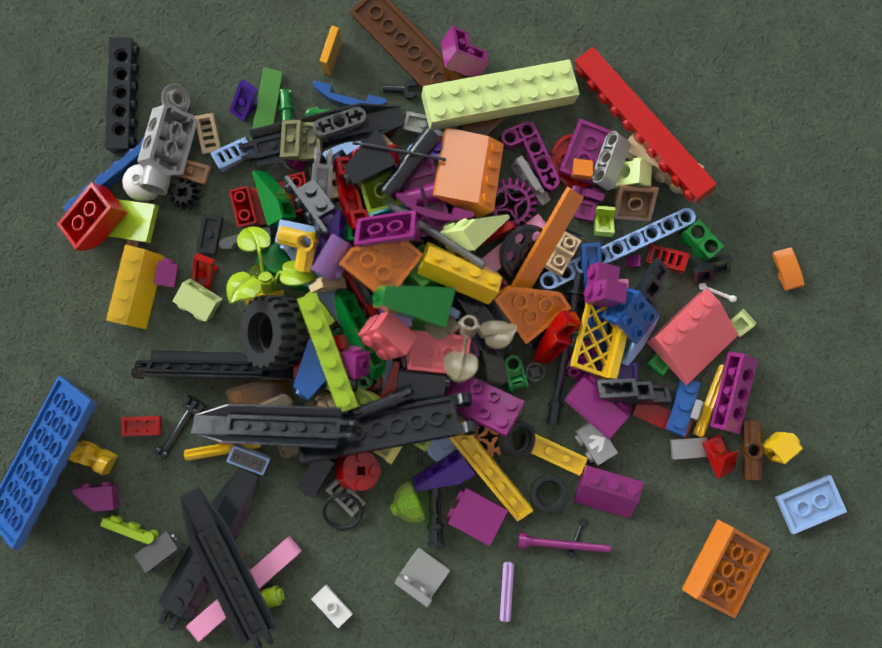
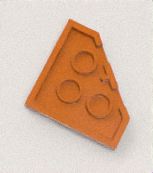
M409 242L352 247L339 262V265L367 288L375 292L378 287L385 285L400 286L424 254Z
M506 286L493 299L508 321L517 326L516 332L525 344L544 331L561 310L569 311L571 309L562 293L556 291Z

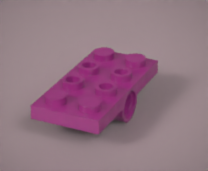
M427 158L402 193L417 197L416 206L449 214L446 202L433 196L437 171L433 159ZM417 213L418 219L438 232H441L444 229L443 226L451 221L433 219ZM421 230L420 236L422 238L430 236Z
M474 377L463 382H457L451 378L449 390H445L443 397L468 392L471 393L473 401L471 406L456 407V413L464 416L467 421H476L478 427L482 425L508 437L525 406V401Z

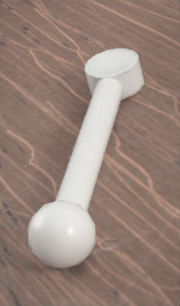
M700 283L698 286L700 290L708 288L710 292L727 298L732 303L737 300L736 296H729L707 287L705 283Z

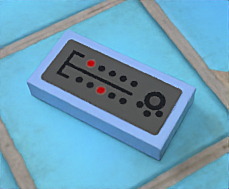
M233 444L226 462L263 475L271 456L240 444Z

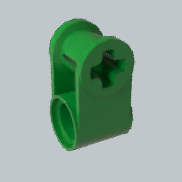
M516 355L507 356L504 359L503 366L509 392L513 393V390L521 388L529 389L521 359ZM511 358L517 361L515 369L508 367V361Z

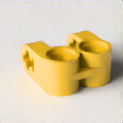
M82 440L77 442L76 448L71 452L68 460L91 466L94 472L106 475L110 473L118 455L102 449L94 443Z

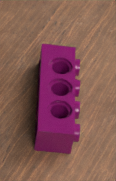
M728 352L710 427L740 435L758 359L742 353Z

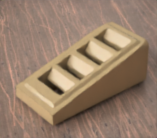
M209 113L194 116L197 120L196 127L202 154L212 153L221 148L215 114ZM211 121V124L201 125V122ZM212 128L213 130L211 132L203 133L202 129ZM214 135V139L204 140V137ZM215 143L216 146L206 148L205 144Z

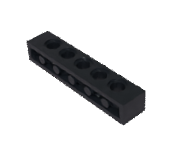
M109 37L105 149L111 153H126L137 146L134 130L138 126L135 117V111L138 110V101L135 98L136 92L139 91L136 74H139L137 56L140 55V48L132 38ZM124 57H128L126 61L122 62ZM124 75H127L126 79L121 80ZM123 93H126V96H125L124 98L120 99V98H121V95H122ZM123 111H126V114L123 117H120V114ZM125 129V133L119 136L120 131Z

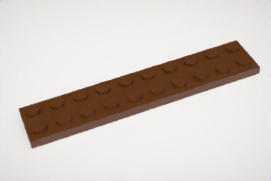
M361 0L350 10V15L422 89L423 86L465 79L461 73L445 68L443 54L390 0ZM501 117L459 125L458 127L462 131L489 136L504 122L505 118Z

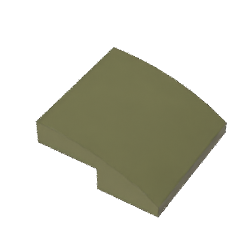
M301 120L282 121L280 158L314 161L315 148H320V161H322L323 139H318L314 136V122L303 123ZM318 126V130H321L323 133L324 128Z

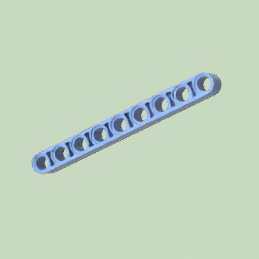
M684 208L602 246L601 255L604 258L602 263L609 264L688 227L695 221L696 215L694 211L690 208ZM682 214L687 216L688 222L682 221ZM664 222L671 225V230L665 229ZM647 230H651L654 233V238L647 236ZM630 238L636 239L637 246L630 244ZM612 247H619L621 251L620 254H615L612 250ZM581 256L570 261L565 270L570 274L569 278H563L548 271L540 277L539 287L542 290L551 291L574 280L575 272L582 273V270L578 268ZM546 277L550 278L553 282L552 286L544 285L543 279Z

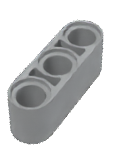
M612 131L606 136L592 176V181L607 191L615 187L630 148L629 140L618 132Z

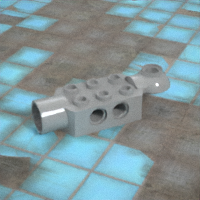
M176 83L169 84L164 88L161 98L162 105L152 109L137 161L144 169L139 186L145 191L158 195L167 194L171 177L183 174L197 125V120L194 116L187 113L190 107L189 94L184 87Z

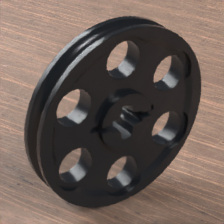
M533 224L521 225L509 232L504 238L500 247L499 260L502 269L511 278L515 279L514 271L516 267L523 265L527 258L524 256V253H527L528 250L531 251L536 241L532 239L533 234L537 231L541 233L543 228ZM518 234H522V241L515 243V237ZM509 251H513V258L506 260V254ZM543 268L538 278L546 273L548 269Z

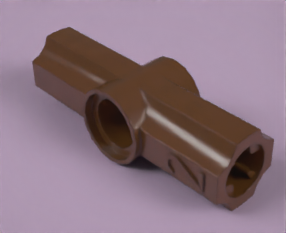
M743 421L742 445L740 451L743 455L744 480H762L764 448L761 445V421ZM753 445L755 452L753 455H750L749 448Z

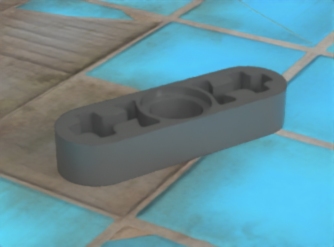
M354 107L318 119L313 124V134L318 139H325L360 127L365 123L366 112L360 107ZM354 114L361 116L360 120L354 118ZM336 119H342L345 122V125L343 127H337L334 124V121ZM318 126L325 128V132L322 133L321 130H318Z

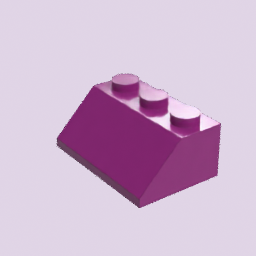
M416 210L357 219L355 247L420 241L421 227Z
M586 372L576 381L564 400L609 440L629 417L632 407L630 404L600 400L596 381L601 379L597 375Z
M585 465L580 475L573 502L630 518L639 502L644 482Z

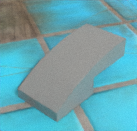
M707 437L671 439V459L708 457L702 445V442L707 440Z

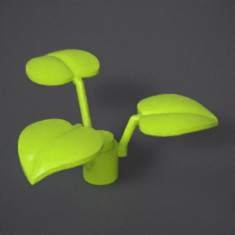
M247 227L239 233L237 244L241 250L246 252L257 250L261 274L258 276V279L256 276L251 277L246 272L234 274L227 283V296L230 304L237 301L252 299L260 292L263 294L272 293L274 284H277L279 277L281 283L287 286H299L315 281L316 276L313 271L301 272L294 269L296 260L284 263L282 266L283 271H278L275 278L271 273L265 272L261 249L270 246V236L260 227Z

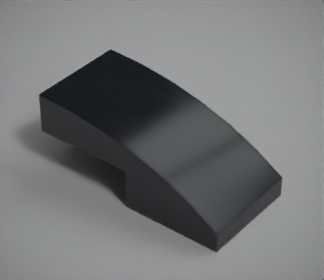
M730 254L715 257L694 268L693 283L713 281V275L731 272Z

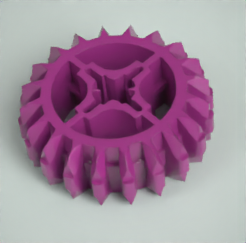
M508 178L509 184H505V180L502 179V186L498 185L496 197L503 191L505 201L495 206L494 211L489 214L493 213V216H500L499 211L507 210L514 218L508 219V221L517 223V227L521 226V221L527 224L526 217L529 219L533 218V215L529 212H536V208L531 207V205L537 204L536 200L531 201V198H534L536 195L535 193H528L532 190V187L524 189L526 182L524 181L520 186L518 185V178L515 184H512V178ZM509 188L520 190L524 196L513 197ZM507 195H509L510 199H513L517 202L514 204L515 213L513 212V209L510 208V206H505L506 204H508ZM527 201V208L519 217L517 207Z

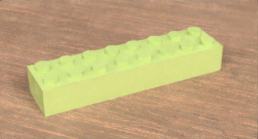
M569 59L423 86L421 97L429 128L431 130H438L574 104L580 94Z

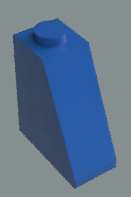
M311 338L308 340L293 385L297 389L295 391L297 395L307 400L327 381Z

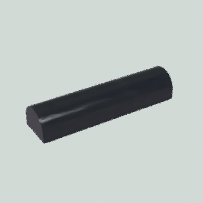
M425 127L408 151L430 155L441 141V138L433 130ZM405 154L381 185L379 191L395 202L397 199L395 197L396 193H402L427 158Z

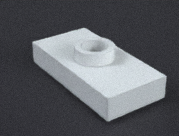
M327 584L311 599L337 628L353 614Z

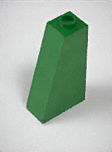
M385 285L375 290L373 294V307L434 328H445L456 289L448 287Z

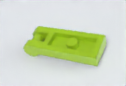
M117 515L103 518L100 524L101 527L145 544H150L159 537L157 530H144L140 528V524L123 522V518Z

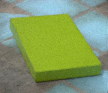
M117 199L128 213L107 237L150 243L159 206Z

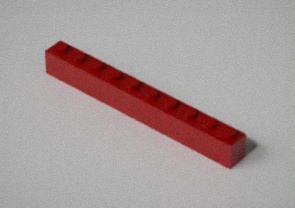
M594 47L575 60L577 76L585 79L588 88L598 94L602 104L608 105L611 114L622 121L621 124L626 131H631L635 141L646 148L647 155L658 162V166L663 173L667 172L670 175L672 183L684 191L683 194L689 202L693 201L697 205L715 191L716 182Z

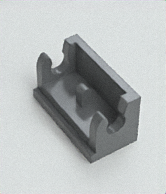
M166 531L135 554V557L145 573H154L185 550V548L174 533L171 535L169 531Z

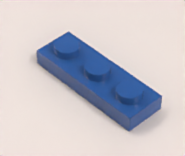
M681 380L679 381L664 429L665 431L681 437L685 436L701 382L692 380L685 385Z

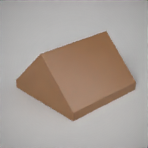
M620 184L616 188L614 195V207H616L614 219L651 222L659 190L658 187Z

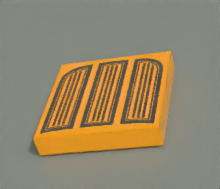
M332 26L320 58L323 72L328 76H331L342 45L339 28Z

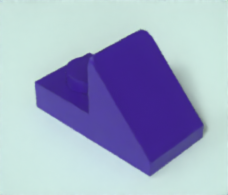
M245 79L241 80L229 111L244 122L257 106L259 90Z

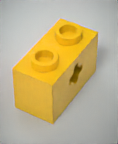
M775 432L761 444L764 448V454L770 461L783 464L787 463L803 449L799 444L800 440L793 433Z

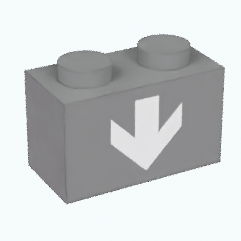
M589 422L575 430L577 434L575 439L580 446L584 445L587 450L585 455L590 463L594 462L596 465H599L618 453L610 439L608 440Z

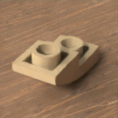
M564 232L544 268L561 277L581 240Z

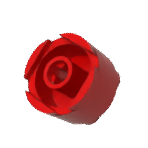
M369 452L340 457L336 463V480L342 488L350 491L370 489L375 485L381 474V468L377 459Z

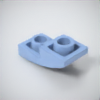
M347 142L330 148L333 151L332 162L335 163V158L342 157L344 154L346 157H352L353 151L356 148H360L361 145H353V142ZM325 151V152L322 153L323 156H324V158H325V160H326V152H327V151Z

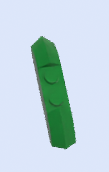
M336 290L335 310L350 347L359 346L363 350L370 352L368 375L378 381L385 372L386 363L377 356L376 351L365 345L358 336L367 322L354 293Z

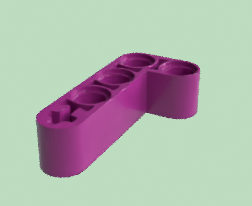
M526 121L505 130L501 138V143L504 144L503 148L512 150L522 146L536 177L540 181V185L547 193H553L557 189L560 179L534 123ZM522 130H530L531 135H524ZM510 136L514 139V142L508 143L505 138ZM530 147H538L539 152H532ZM544 163L547 168L542 170L537 164ZM548 179L550 182H554L552 186L551 184H546Z

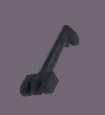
M188 395L181 405L186 411L163 447L159 446L154 452L163 459H166L172 446L191 416L201 413L206 406L204 403H201L198 409L195 408L199 403L197 399L192 404H189L193 398L191 395Z

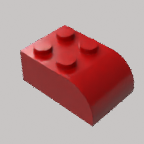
M91 182L57 225L75 250L87 251L100 245L128 212L108 187Z

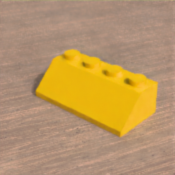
M426 243L417 274L449 288H455L456 291L488 305L499 292L502 280L498 272L486 267L481 269L464 257L432 243Z
M125 245L106 321L147 329L157 285L154 284L158 261L163 262L165 256Z

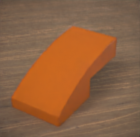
M792 248L773 252L772 257L779 270L778 276L785 291L803 287L805 284L802 272Z

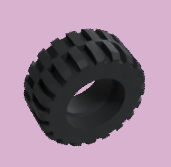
M260 295L255 297L247 304V309L243 311V318L239 324L241 326L239 336H241L240 346L243 347L242 352L244 356L247 357V361L251 365L261 370H284L294 367L303 358V352H305L307 341L309 340L308 328L299 303L294 298L286 295Z

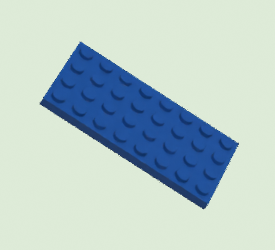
M58 375L0 485V535L13 550L20 551L22 545L27 541L32 526L37 522L42 507L46 505L52 488L56 486L61 471L66 467L71 452L76 448L77 441L81 433L84 432L86 423L96 408V401L67 378Z

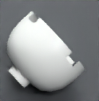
M136 164L128 168L124 173L122 180L123 188L127 195L135 201L144 203L154 200L158 197V194L145 191L139 186L144 169L140 164Z

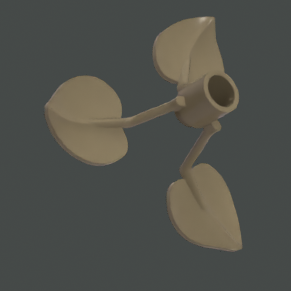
M449 315L445 328H434L424 324L427 333L431 337L440 340L445 339L448 333L454 334L460 328V334L464 337L462 353L459 351L449 352L443 361L445 372L457 382L470 379L477 370L478 360L476 356L466 354L468 339L474 337L476 331L480 338H485L487 346L494 349H502L510 344L517 330V326L514 324H507L504 321L496 320L487 321L480 327L477 319L470 315L463 317L458 325L456 318Z

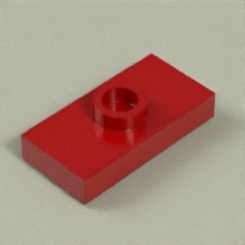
M162 416L121 417V437L162 435Z

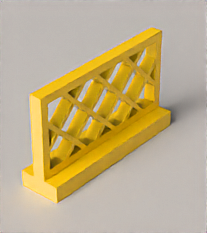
M586 304L570 366L597 375L604 380L617 379L627 336L618 326L611 323L612 331L607 335L603 325L608 322L604 321L601 323L597 315L601 310L605 312L607 308L601 307L595 311L593 305ZM593 316L597 326L590 329L587 322L588 318ZM599 328L603 338L596 341L592 331ZM588 334L592 344L585 347L583 337ZM605 340L608 347L607 351L602 353L598 344ZM592 347L595 348L598 357L591 359L587 351ZM582 353H584L587 363L584 365L577 363L578 357ZM599 359L603 364L602 371H598L594 365V362Z

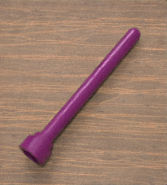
M519 533L518 549L540 546L604 553L612 551V547L605 544L531 538L527 533Z

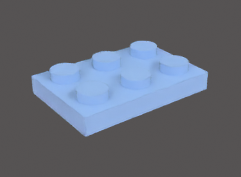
M831 475L823 476L775 497L791 534H796L847 512Z

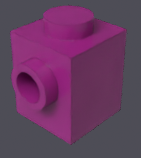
M163 258V262L158 261L154 284L175 288L179 265L175 264V260Z
M351 346L349 349L341 352V360L348 377L356 380L369 374L370 352L363 350L359 346Z

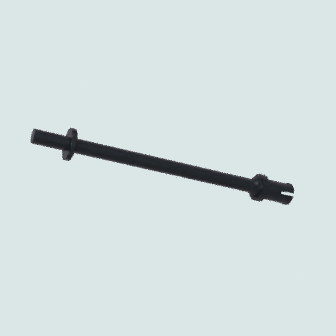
M575 272L573 289L567 290L571 294V309L569 311L572 312L577 311L579 295H584V292H580L583 277L581 272ZM570 345L560 356L553 399L548 402L549 412L546 421L548 424L559 425L560 411L564 405L561 401V394Z

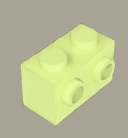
M188 279L181 284L173 299V302L180 309L189 311L196 319L205 322L213 317L222 301L221 297L192 279Z

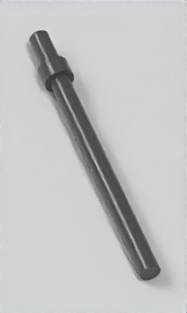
M391 202L388 206L395 213L410 211L407 208H401L394 202ZM418 219L422 231L479 268L483 269L486 266L485 261Z

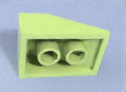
M507 214L472 220L462 219L459 222L450 221L443 226L444 229L440 233L466 250L472 251L477 249L510 217ZM445 246L448 251L455 253V251Z

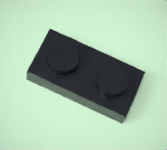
M203 214L196 247L197 252L211 255L217 254L223 224L222 217Z

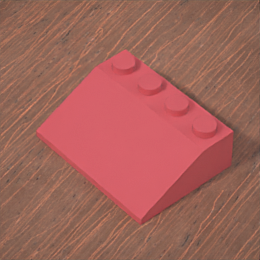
M707 288L689 301L647 343L680 380L687 385L738 336V333L721 302Z

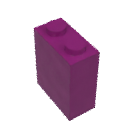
M465 487L464 491L460 489L455 499L458 503L455 508H450L446 516L449 518L448 524L490 546L508 510Z

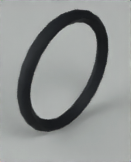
M337 493L325 500L322 507V515L326 523L331 527L341 530L350 529L356 526L362 519L363 507L355 496L348 493ZM338 497L352 499L359 508L358 518L349 525L341 526L334 524L326 514V507L331 500Z

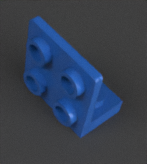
M627 287L626 302L608 307L601 317L606 322L618 326L632 343L638 344L659 317V313L641 292Z

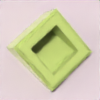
M744 309L730 320L739 337L756 325V322Z

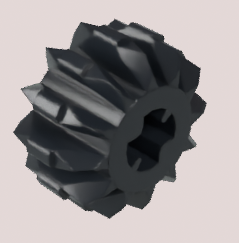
M185 178L184 182L178 179L177 185L171 183L174 189H170L168 192L172 194L169 200L173 202L174 207H180L184 211L186 207L192 210V204L198 206L199 203L195 200L202 199V196L198 194L201 192V188L196 187L197 183L195 181L190 182L189 178ZM184 191L188 193L186 197L182 195Z

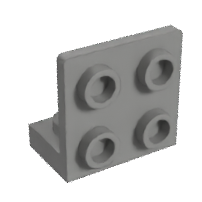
M417 548L396 578L395 584L428 607L432 601L433 594L450 570L423 549Z

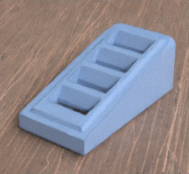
M245 137L210 153L222 172L241 162L242 156L254 153L253 149L247 150L245 153L239 150V145L248 142ZM237 148L240 155L236 156L233 149ZM230 152L233 158L229 159L226 153ZM222 155L225 158L226 162H222V160L220 159Z

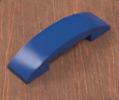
M313 80L315 91L325 100L338 107L358 103L387 105V99L369 94L367 101L333 93L332 85Z

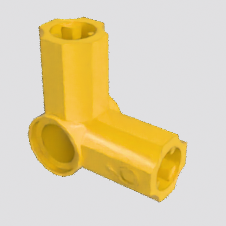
M280 226L277 233L278 243L298 248L294 269L301 272H312L311 268L314 264L316 247L319 245L320 238L313 231L306 232ZM306 237L311 240V246L306 244Z

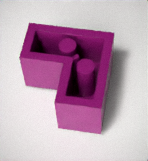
M451 26L441 41L445 68L461 73L466 77L480 76L489 64L487 52L470 44L467 31Z
M601 262L590 265L587 271V287L584 291L586 304L607 308L626 302L628 284L618 281L620 267Z

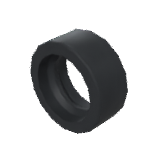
M516 420L508 437L499 434V447L506 456L524 458L534 448L535 432L528 422ZM519 428L522 440L519 448L514 450L512 435Z
M547 474L538 477L532 483L530 497L534 505L541 511L547 513L557 512L566 504L568 490L561 479ZM545 482H553L560 489V497L552 505L543 504L538 498V488Z

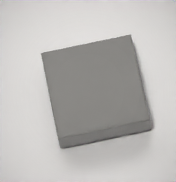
M696 399L690 417L691 420L699 421L704 406L703 401Z

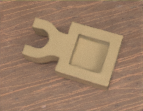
M320 277L316 279L315 283L309 285L310 293H326L328 291L336 292V290L345 289L347 286L345 280L337 281L334 279L332 281L326 277Z

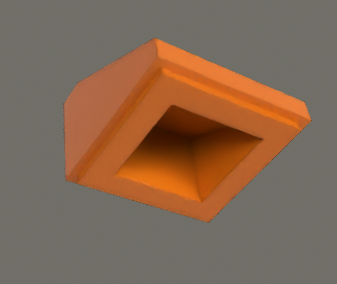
M574 158L571 178L591 180L593 176V161Z

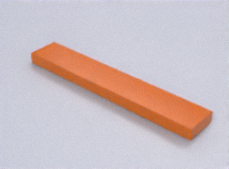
M569 187L565 189L511 286L532 289L584 198L582 195Z

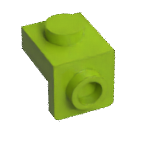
M597 206L593 220L594 236L613 237L615 233L614 215L616 207Z

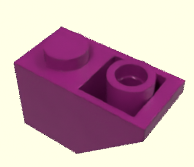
M111 481L100 482L99 486L92 487V483L79 484L80 488L72 490V493L93 512L119 508L118 484L112 485Z

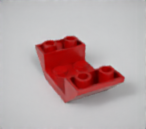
M304 172L288 175L297 188L307 183ZM285 181L278 182L281 188L285 191L283 186L285 184ZM248 186L229 190L238 228L267 225L257 188L250 189ZM292 194L288 195L292 200L296 217L303 215L305 212L302 208H297Z

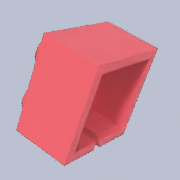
M390 312L370 317L358 334L363 343L376 351L377 356L385 361L405 356L418 338L403 322Z

